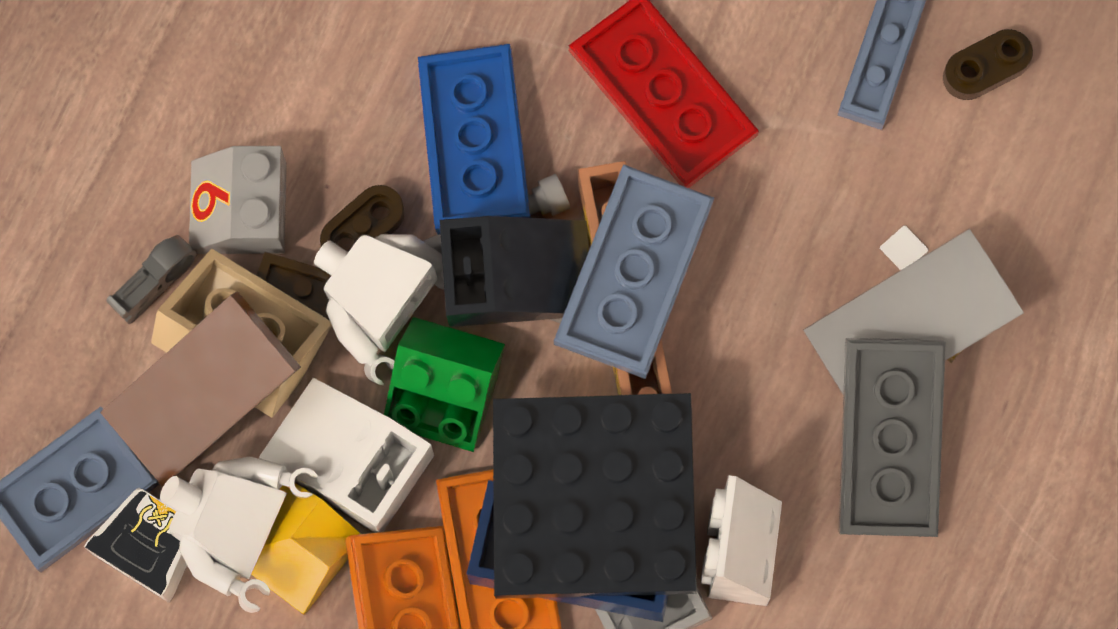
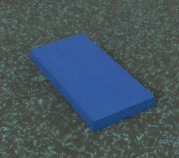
M510 44L418 57L434 225L437 235H440L439 220L480 216L531 218Z

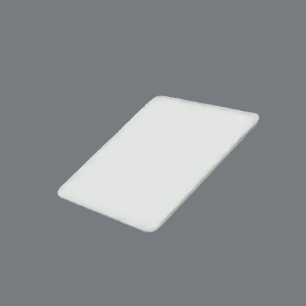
M906 226L901 227L880 246L884 254L900 270L914 263L928 252V248Z

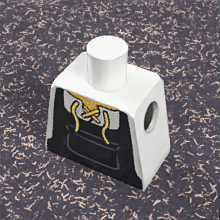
M141 488L134 490L84 545L92 555L167 602H170L187 566L179 551L180 541L169 531V526L177 510L163 504L160 499H157Z

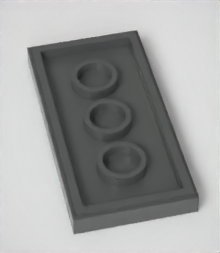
M845 338L838 529L840 534L938 537L946 348L944 340Z

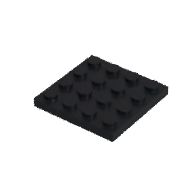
M691 393L493 399L494 596L496 599L697 594Z

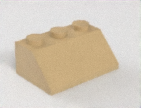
M211 249L157 310L151 343L167 353L224 300L238 291L301 366L299 370L255 407L272 418L299 385L332 324L330 320Z

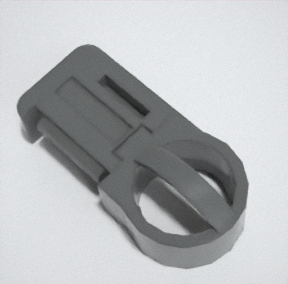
M179 235L163 240L154 247L149 257L142 263V267L114 295H109L106 302L128 324H131L189 269L197 256L196 251Z

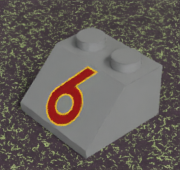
M232 146L191 161L189 245L196 251V254H207L211 249L220 254H264V252L285 254L287 163L281 146Z

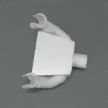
M381 234L375 239L362 235L349 252L329 240L323 244L314 260L316 266L332 275L323 289L329 299L326 309L327 315L338 340L359 363H365L364 371L367 378L376 384L384 385L382 380L376 376V367L381 362H385L393 371L395 361L385 355L377 354L378 348L386 352L434 284L438 288L444 289L442 254L412 234Z
M243 457L219 461L212 471L198 468L193 473L190 482L177 476H172L168 479L162 488L160 500L163 504L177 510L169 526V531L180 541L179 551L192 575L199 581L227 596H230L232 593L237 595L239 604L245 611L250 613L258 612L260 607L250 603L245 597V592L249 589H257L262 594L269 596L270 590L268 585L259 579H251L244 583L240 580V577L249 579L287 494L279 490L281 486L290 487L291 492L299 498H308L313 494L297 490L294 484L295 478L300 474H307L318 478L317 474L309 468H300L292 473L286 471L285 465L254 457Z

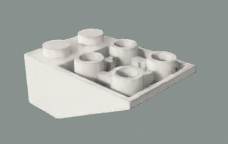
M312 378L260 454L259 459L285 465L286 471L292 473L300 468L313 470L318 478L307 474H300L295 478V482L369 530L378 533L384 532L434 457V453L430 443L391 418Z
M728 476L725 489L716 488L715 497H713V503L710 508L707 535L716 536V539H709L706 554L704 555L701 584L710 585L708 598L767 606L771 596L782 501L737 476Z

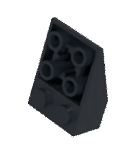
M502 216L439 220L446 317L449 327L563 318L589 252L586 220Z

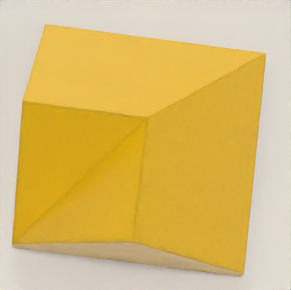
M294 483L297 490L301 492L311 493L303 487L299 486L298 484ZM282 485L279 490L287 494L251 575L265 582L269 589L305 615L347 562L348 555L345 539L350 535H359L361 533L321 498L314 494L308 498H299L291 492L290 487Z

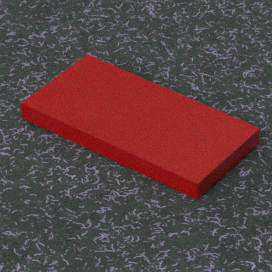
M629 0L568 45L571 55L681 186L690 188L758 136L759 130L650 0Z

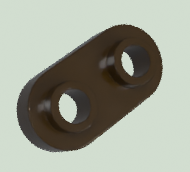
M1004 29L952 55L948 60L943 72L945 88L952 96L958 99L973 100L1021 76L1027 70L1033 56L1031 42L1023 33L1017 30ZM1002 47H1014L1017 55L1014 57L1006 56L1002 52ZM965 66L972 67L976 71L977 76L968 78L962 74L961 68Z
M375 185L367 188L323 227L320 235L321 247L329 240L337 245L342 238H351L355 244L362 235L375 239L381 234L394 233L404 219V206L400 195L393 188L385 185ZM378 207H386L390 211L389 215L381 220L374 218L372 213Z

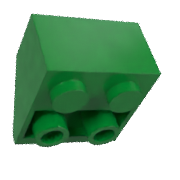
M413 317L398 344L384 415L418 436L474 452L495 389L505 344Z

